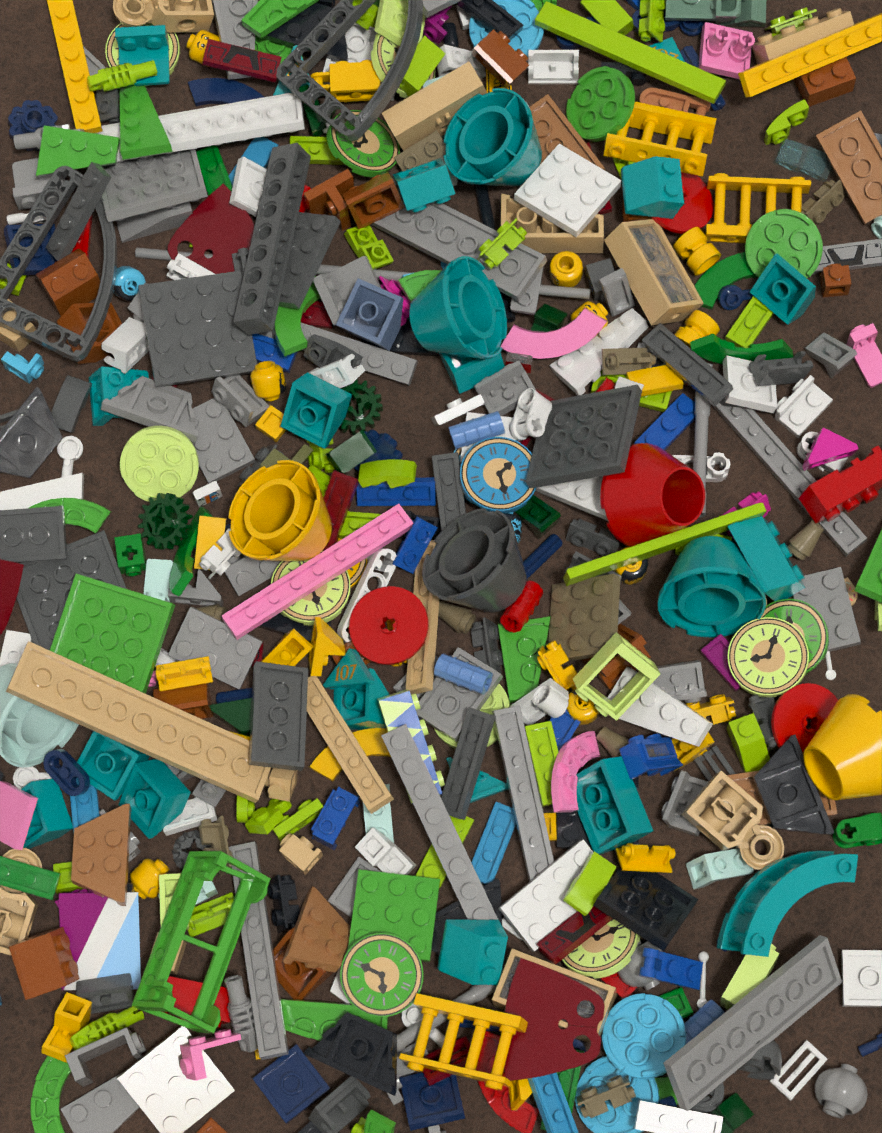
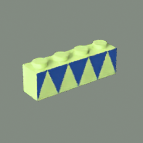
M406 689L378 698L387 731L390 732L404 724L407 725L439 795L442 794L441 787L445 786L441 771L435 772L432 761L437 760L433 746H427L424 737L429 733L425 720H419L416 710L421 709L416 693L411 694L410 690ZM408 794L409 800H410L411 804H413V802H412V800H411V798H410V796H409V794Z

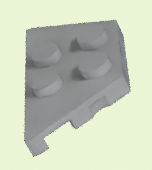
M141 376L133 381L132 385L120 389L117 396L111 400L106 398L102 402L101 410L149 427L168 426L182 432L191 442L196 443L198 430L195 428V413L192 409V396L189 392L172 386L155 388L154 380Z

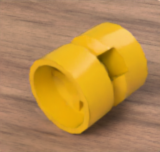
M699 227L688 230L673 246V249L681 259H687L686 265L696 276L701 275L715 265L721 257V253L712 243H707L708 238Z
M694 310L685 320L686 327H680L674 335L691 349L690 342L710 334L717 335L720 332V328L706 313Z

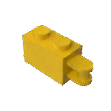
M372 60L354 63L339 61L329 64L330 72H316L310 75L311 78L339 102L370 101L381 85V80L374 70ZM323 82H330V84L323 85Z

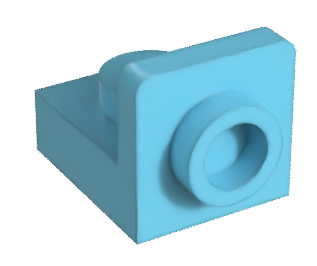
M6 352L1 358L5 369L29 384L33 378L38 379L44 370V361L38 353L34 355L30 362L19 354L14 356L9 352Z

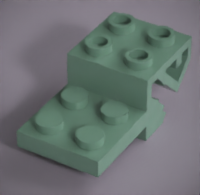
M666 0L665 18L666 20L716 21L717 25L727 27H765L767 0Z

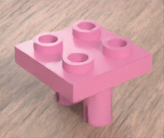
M705 22L702 26L699 69L709 73L740 79L738 73L750 68L751 47L755 42L753 33Z

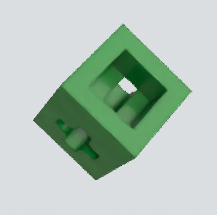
M141 533L114 537L118 568L121 574L133 577L141 575V571H146L145 547ZM133 552L135 554L133 555V560H128L129 553Z

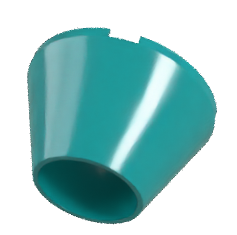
M494 88L492 89L493 92L484 95L479 93L460 107L448 125L444 137L446 155H443L446 166L456 178L465 183L509 187L519 186L540 166L542 160V149L530 107L519 94L509 89Z
M469 256L455 258L412 300L409 311L411 327L418 342L426 350L489 359L498 355L503 349L500 347L501 341L507 336V318L504 303L494 279L489 280L482 271L485 267L476 259Z
M718 536L700 537L687 543L683 547L658 595V611L662 619L672 628H675L676 625L687 630L688 635L697 637H717L720 634L723 637L733 635L746 623L756 618L760 619L766 608L765 592L738 547L732 541Z

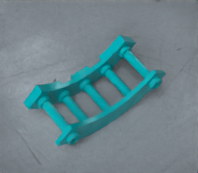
M822 850L803 851L786 858H780L765 866L742 887L734 898L736 901L723 920L717 948L741 951V954L769 957L776 929L788 910L800 898L816 888L838 882H855L858 854H834V851Z

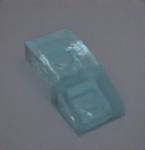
M788 139L783 140L775 161L793 172L798 173L802 171L822 182L827 180L832 167L824 152Z

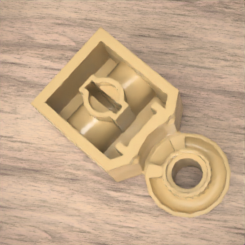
M211 0L113 1L114 14L125 27H138L146 23H152L154 26L165 25L167 32H199L200 30L209 32L214 17Z
M722 771L713 776L681 814L722 851L738 847L743 860L754 869L761 870L784 855V843L780 834L769 826L758 825L762 818L763 806ZM757 841L765 843L767 847L765 855H759L755 851Z
M27 848L22 850L11 849L2 856L42 868L39 857ZM0 885V952L11 955L9 946L29 937L38 903L29 893Z

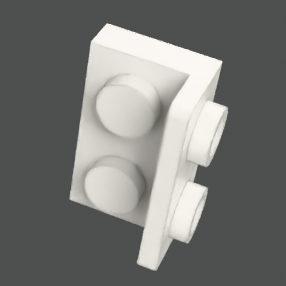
M811 375L806 380L800 379L792 389L794 393L789 398L783 397L777 404L775 419L797 438L803 434L833 401L832 398L814 384L815 378Z

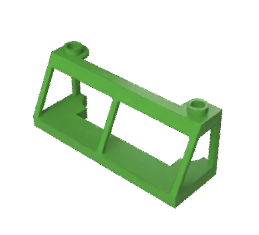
M190 851L132 1006L190 1030L214 1034L221 1020L220 1010L214 1006L223 978L251 904L264 899L271 878L222 851ZM227 862L248 874L227 867ZM219 871H223L240 878L241 881L218 944L213 946L185 935V931L204 881H212ZM182 940L209 950L214 954L191 1015L174 1007L176 998L172 995L173 985L167 982ZM164 1012H169V1013H171V1014H173V1015H175V1016H177V1017H174V1016H172V1015L166 1014V1013H164Z

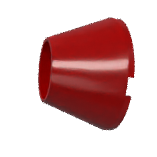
M648 443L633 444L629 450L625 472L603 476L600 491L601 509H605L609 521L607 526L615 538L624 545L633 547L685 529L695 522L704 508L705 488L700 476L694 470L661 447Z

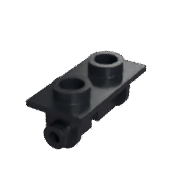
M280 874L270 880L267 892L269 899L273 900L274 906L272 923L274 926H277L279 934L288 928L290 931L295 927L300 910L299 904L289 905L288 902L298 899L295 880H292L291 875L280 877Z

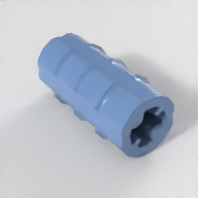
M498 411L448 427L455 449L505 433Z
M444 653L438 658L434 668L435 676L446 680V682L449 681L457 684L458 687L462 686L482 695L488 691L492 682V672L482 669L481 666L477 667Z
M710 999L684 1023L686 1028V1044L724 1014L721 1007Z

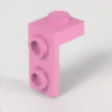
M873 323L868 326L859 325L852 329L846 344L856 350L857 355L854 360L870 388L882 383V354L875 343L878 331Z
M224 1029L214 1032L215 1037L208 1039L205 1036L192 1037L189 1039L188 1044L181 1045L182 1059L180 1060V1067L186 1079L197 1081L207 1078L202 1050L241 1040V1034L231 1033V1029Z

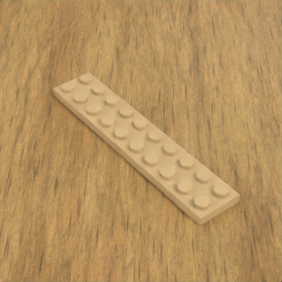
M30 641L27 642L6 689V692L254 803L259 800L271 769L270 767L249 765V740Z

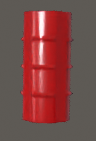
M530 580L527 581L518 599L505 608L500 622L509 632H520L528 622L530 615L534 613L535 607L539 605V601L543 596V589L538 583Z

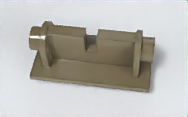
M436 130L394 158L401 170L404 171L443 157V155H446V144Z
M833 180L826 181L813 194L814 198L818 199V201L809 198L802 205L801 213L809 217L815 225L823 222L826 215L835 206H839L845 197L841 180L837 182Z
M647 348L602 349L603 375L626 374V372L650 368L656 363L655 355L647 352Z
M220 816L214 823L211 822V819L202 820L199 826L201 844L211 845L212 847L204 848L203 851H222L233 857L228 847L229 831L224 823V817ZM227 862L226 866L231 868L232 865ZM219 871V876L225 874V872Z
M617 1075L608 1079L606 1085L598 1088L590 1086L580 1092L581 1095L577 1096L578 1106L585 1105L580 1107L584 1118L588 1116L593 1118L609 1111L606 1100L610 1099L614 1109L632 1102V1098L636 1097L632 1086L627 1088L630 1085L629 1076L622 1077Z

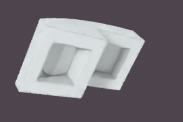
M375 827L355 846L372 866H378L385 873L408 875L416 866L399 847Z

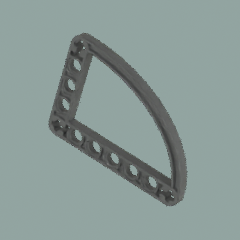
M341 0L278 66L277 78L287 89L349 141L358 140L388 105L410 66L421 33L423 0H408L406 28L394 62L376 93L358 116L346 108L307 73L376 0H363L357 6L352 5L354 0ZM346 15L344 22L335 24L338 16ZM329 33L327 40L318 42L321 34ZM306 51H311L310 58L302 61V54ZM296 62L300 65L299 68L294 65ZM303 83H310L308 90L299 92V87ZM320 96H325L324 103L315 106V100ZM334 110H341L338 118L330 119V115ZM346 121L355 127L354 130H350L345 126Z
M61 166L50 177L0 259V279L3 278L8 281L7 286L0 289V326L70 360L81 361L89 354L99 335L112 300L116 281L117 241L113 222H108L102 196L95 210L101 223L104 240L103 271L98 295L82 334L78 335L7 300L75 187L78 188L83 178L81 173L71 167ZM67 175H69L70 180H69V181L65 180V181L62 183L61 180H60V178H61V177L66 178ZM57 195L59 200L54 205H48L46 203L47 197ZM45 216L46 222L43 225L36 226L33 224L35 217ZM27 236L33 238L34 241L30 246L22 247L20 245L22 238ZM16 257L21 260L20 265L16 268H9L7 266L11 258ZM13 310L17 312L14 320H3V316L7 311ZM30 321L39 323L38 329L34 332H27L25 330L26 324ZM52 332H59L61 338L59 341L51 343L47 341L48 335ZM68 340L69 344L77 346L80 343L82 349L75 350L73 353L72 348L66 344V341Z

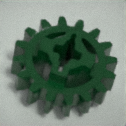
M356 379L353 384L340 388L352 394L351 399L358 407L359 413L357 414L356 410L351 406L350 400L346 417L341 423L342 433L351 429L352 435H355L357 429L366 431V426L372 429L375 428L373 420L380 421L381 415L378 412L383 411V404L379 403L382 401L381 395H375L376 387L368 388L366 380L360 385ZM371 410L368 416L364 418L366 411Z
M157 493V498H149L150 505L143 504L142 507L145 513L138 516L143 519V523L139 524L138 528L144 529L141 536L148 539V545L155 546L156 549L173 550L174 545H182L181 537H189L185 531L186 529H192V525L188 524V520L193 518V515L186 513L190 506L182 504L183 498L171 493Z

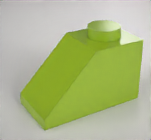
M754 713L729 722L726 729L745 773L760 771L770 760L764 736Z

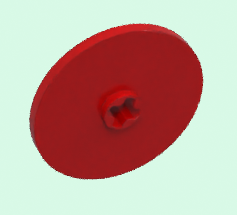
M681 172L684 197L683 206L673 219L651 218L668 231L684 234L694 227H699L700 229L705 227L712 217L714 205L712 195L703 180L697 175Z
M395 586L377 588L363 596L354 607L349 622L350 637L355 648L369 661L381 665L399 664L413 657L423 646L429 630L428 614L420 599L412 592ZM387 620L393 623L394 629L391 631L387 628L383 629L386 627L384 622Z
M811 683L799 684L784 692L774 706L771 719L772 733L778 747L781 748L792 735H796L804 755L806 747L838 701L834 694L820 685ZM806 719L812 720L810 729L805 727L808 724Z

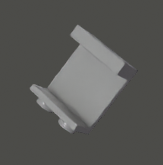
M124 1028L65 1055L75 1082L83 1087L93 1083L85 1062L126 1043L132 1055L139 1060L143 1057L142 1052L146 1051L141 1036H138L137 1032L132 1033L128 1028Z

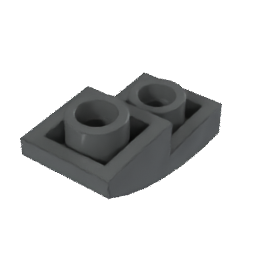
M315 334L311 336L303 355L317 366L323 367L343 359L345 356L354 354L355 357L351 360L353 369L360 365L363 358L346 346Z
M67 375L51 412L58 428L68 432L75 431L81 409L85 408L92 383Z

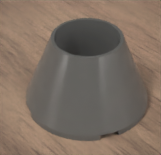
M485 508L477 509L460 516L434 540L436 546L431 555L426 554L422 569L424 585L435 597L486 612H498L513 604L521 595L526 584V572L513 525L498 510L494 512L487 511Z

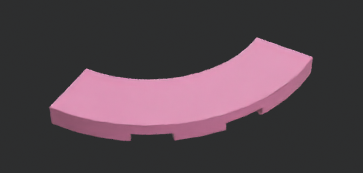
M584 308L572 322L554 331H531L514 324L500 347L510 353L527 358L559 357L587 344L601 331L607 320Z
M594 731L585 732L569 739L562 746L556 757L551 780L554 813L578 810V777L576 774L579 768L583 767L589 760L600 757Z

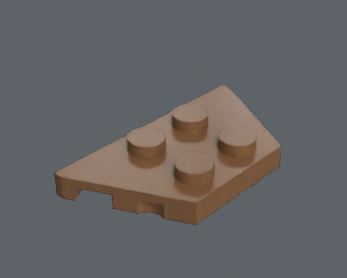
M124 804L74 828L72 883L83 889H90L96 895L112 899L120 906H126L131 824L130 804Z
M313 886L306 895L282 962L285 964H291L293 961L305 962L304 964L307 968H321L324 971L336 972L341 967L349 943L351 927Z

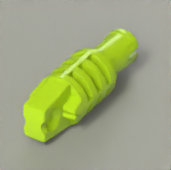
M154 60L136 65L124 63L123 65L120 64L98 70V74L87 77V84L90 91L101 89L104 92L111 91L120 87L134 85L136 80L156 76L157 68Z
M131 1006L118 1014L109 1013L89 1023L69 1039L70 1043L76 1051L143 1020V1011L138 1012L139 1009Z

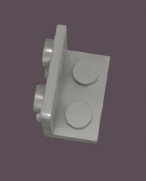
M362 256L330 273L320 274L313 279L333 325H336L358 278L381 288L367 256Z

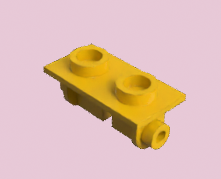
M554 640L546 645L548 650H545L543 645L540 647L537 659L544 670L548 669L553 677L552 680L565 688L569 694L570 688L572 690L577 689L573 678L578 673L572 664L563 669L562 664L569 661V658L561 644H557Z
M209 656L156 666V677L160 692L213 682Z
M725 694L712 696L709 698L710 702L700 704L699 701L685 704L704 718L711 716L713 725L731 721V717L736 716L734 707H729L728 705L734 703V700L730 697H725Z
M628 843L626 846H622V848L615 849L622 871L673 872L669 861L675 858V849L669 845H653L651 850H649L648 845Z

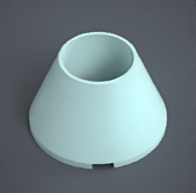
M9 663L0 667V755L13 766L31 767L44 762L46 754L57 745L62 748L73 736L79 724L6 692L17 667L16 663Z

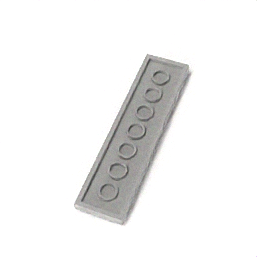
M436 201L426 204L427 208L421 211L412 212V210L407 211L406 208H403L370 224L446 264L461 256H469L477 260L481 253L478 250L481 245L488 239L493 241L499 235L496 230L443 203L436 204ZM521 243L513 251L506 245L503 247L509 255L497 268L493 267L490 270L484 264L486 259L482 257L479 262L485 267L482 271L489 280L494 279L500 292L517 301H520L547 262L545 255Z
M819 935L663 1063L681 1109L689 1111L749 1061L760 1048L773 1041L842 983L827 937Z

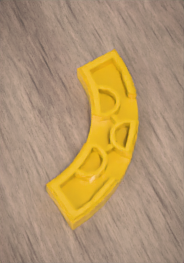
M369 728L353 732L367 757H391L381 736L388 733L387 728ZM329 746L310 765V769L332 782L343 770Z

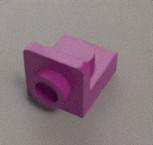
M452 6L429 16L425 20L424 35L438 45L447 34L441 26L450 18L447 13Z

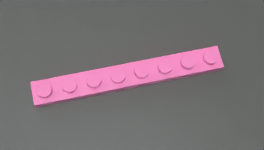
M397 504L223 614L222 620L236 640L240 639L405 534L414 523L400 504Z

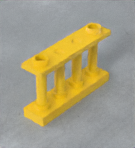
M635 102L632 114L626 125L616 135L607 133L604 156L632 162H639L655 156L680 159L681 172L703 176L707 154L701 153L703 142L712 143L717 118ZM629 127L644 130L641 140L626 137ZM653 133L668 135L666 145L652 143ZM678 137L693 140L691 150L676 148Z
M724 173L709 176L707 189L715 190L714 222L706 226L705 235L708 238L707 242L745 243L747 234L752 227V224H750L751 191L766 192L765 214L776 210V192L792 193L791 210L801 213L802 194H809L811 180H805L803 177H791L790 179L729 177ZM725 190L741 191L740 223L737 226L727 225L724 222Z
M416 993L414 1005L422 1010L423 1018L413 1055L400 1053L399 1059L407 1063L406 1068L423 1072L424 1068L484 1081L486 1082V1087L496 1090H502V1086L512 1087L513 1082L506 1077H502L512 1035H516V1031L526 1032L528 1022L524 1018ZM439 1013L448 1015L449 1023L439 1061L437 1062L424 1059V1054L434 1017L437 1018ZM464 1019L474 1021L473 1025L475 1026L465 1068L450 1065L459 1025L463 1023ZM490 1025L500 1027L499 1031L501 1032L491 1074L476 1071L486 1029H489Z

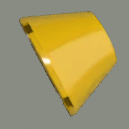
M280 460L277 461L278 464L268 468L263 466L250 475L241 485L230 506L228 518L231 519V531H229V536L233 545L242 554L255 560L307 561L312 559L325 548L332 532L331 519L316 477L308 468L296 461Z
M848 694L837 701L804 751V764L812 782L822 794L832 800L882 795V711L880 710L876 713L867 705L870 703L869 700L856 694Z

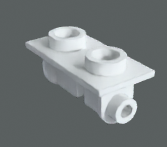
M178 253L175 260H170L167 269H169V272L166 276L173 280L213 275L215 273Z
M230 528L216 542L223 550L220 551L213 545L201 557L200 566L204 570L210 569L213 572L208 577L209 579L215 573L221 576L231 565L227 560L232 555L237 558L241 554L230 539Z

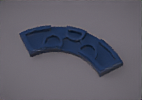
M204 78L188 82L196 107L206 104L223 105L264 97L255 89L234 80Z

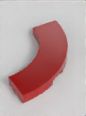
M488 1031L485 1032L476 1071L491 1074L500 1040L499 1035ZM478 1080L488 1104L504 1122L521 1133H532L539 1113L538 1108L524 1102L517 1110H511L508 1087L502 1086V1090H496L486 1087V1082Z

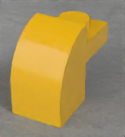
M66 992L55 1012L54 1026L42 1046L41 1053L67 1063L65 1055L74 1051L69 1039L88 1025L92 1008L91 1001Z

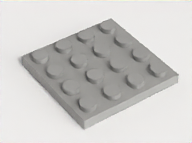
M195 149L125 160L113 165L102 166L112 177L102 194L108 222L121 221L127 217L148 214L154 210L171 208L177 204L189 201L194 202L208 197Z

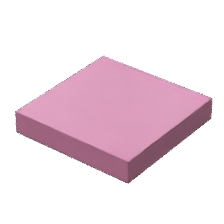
M0 781V841L14 849L22 850L38 798L4 781Z

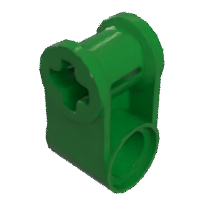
M871 813L861 817L842 820L834 830V843L844 849L881 844L882 813ZM844 829H846L847 833H852L849 839L847 835L841 834Z

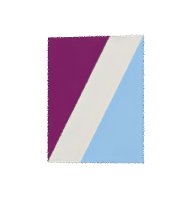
M127 892L126 906H120L116 901L94 893H59L60 927L64 928L65 934L70 940V950L74 961L78 965V975L80 978L62 987V990H76V983L78 981L126 973L131 974L133 989H138L141 982L138 892Z

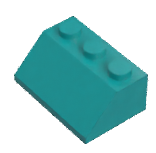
M760 516L732 523L728 526L766 595L774 601L788 599L805 588L801 581L805 578L804 574L797 564L793 566L789 558L792 556V553L785 542L781 544L777 536L780 532L773 521L768 522L764 517Z
M622 756L602 759L576 774L578 777L577 811L593 851L601 855L625 846L628 843H633L653 832L633 779L629 778Z

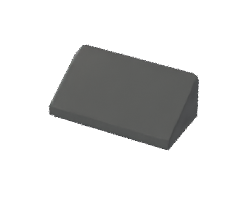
M126 973L78 981L76 983V996L92 1002L91 1014L130 1008L135 998L131 974Z

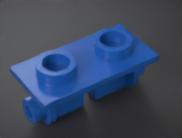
M418 516L415 521L412 520L414 524L406 533V539L404 542L402 541L396 552L397 556L392 563L412 574L438 528Z

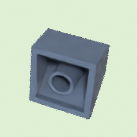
M358 278L336 325L347 333L390 351L401 328L403 298Z

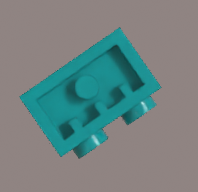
M166 26L115 28V38L119 48V65L124 63L136 65L151 60L155 62L157 75L136 80L134 85L169 84V38Z
M102 366L89 377V382L92 383L90 399L93 426H103L113 417L123 418L101 410L103 400L106 398L111 400L118 395L120 389L132 385L133 381L141 376L149 378L148 371L130 369L125 374L121 372V369Z

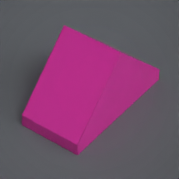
M823 427L816 435L802 465L803 470L806 471L850 457L858 450V446L856 443Z

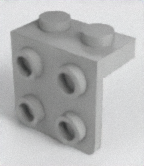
M39 158L17 161L12 165L15 188H12L13 196L19 210L33 207L52 174L36 176ZM63 177L60 178L62 183L65 181ZM48 196L46 203L48 205L56 204L59 196Z

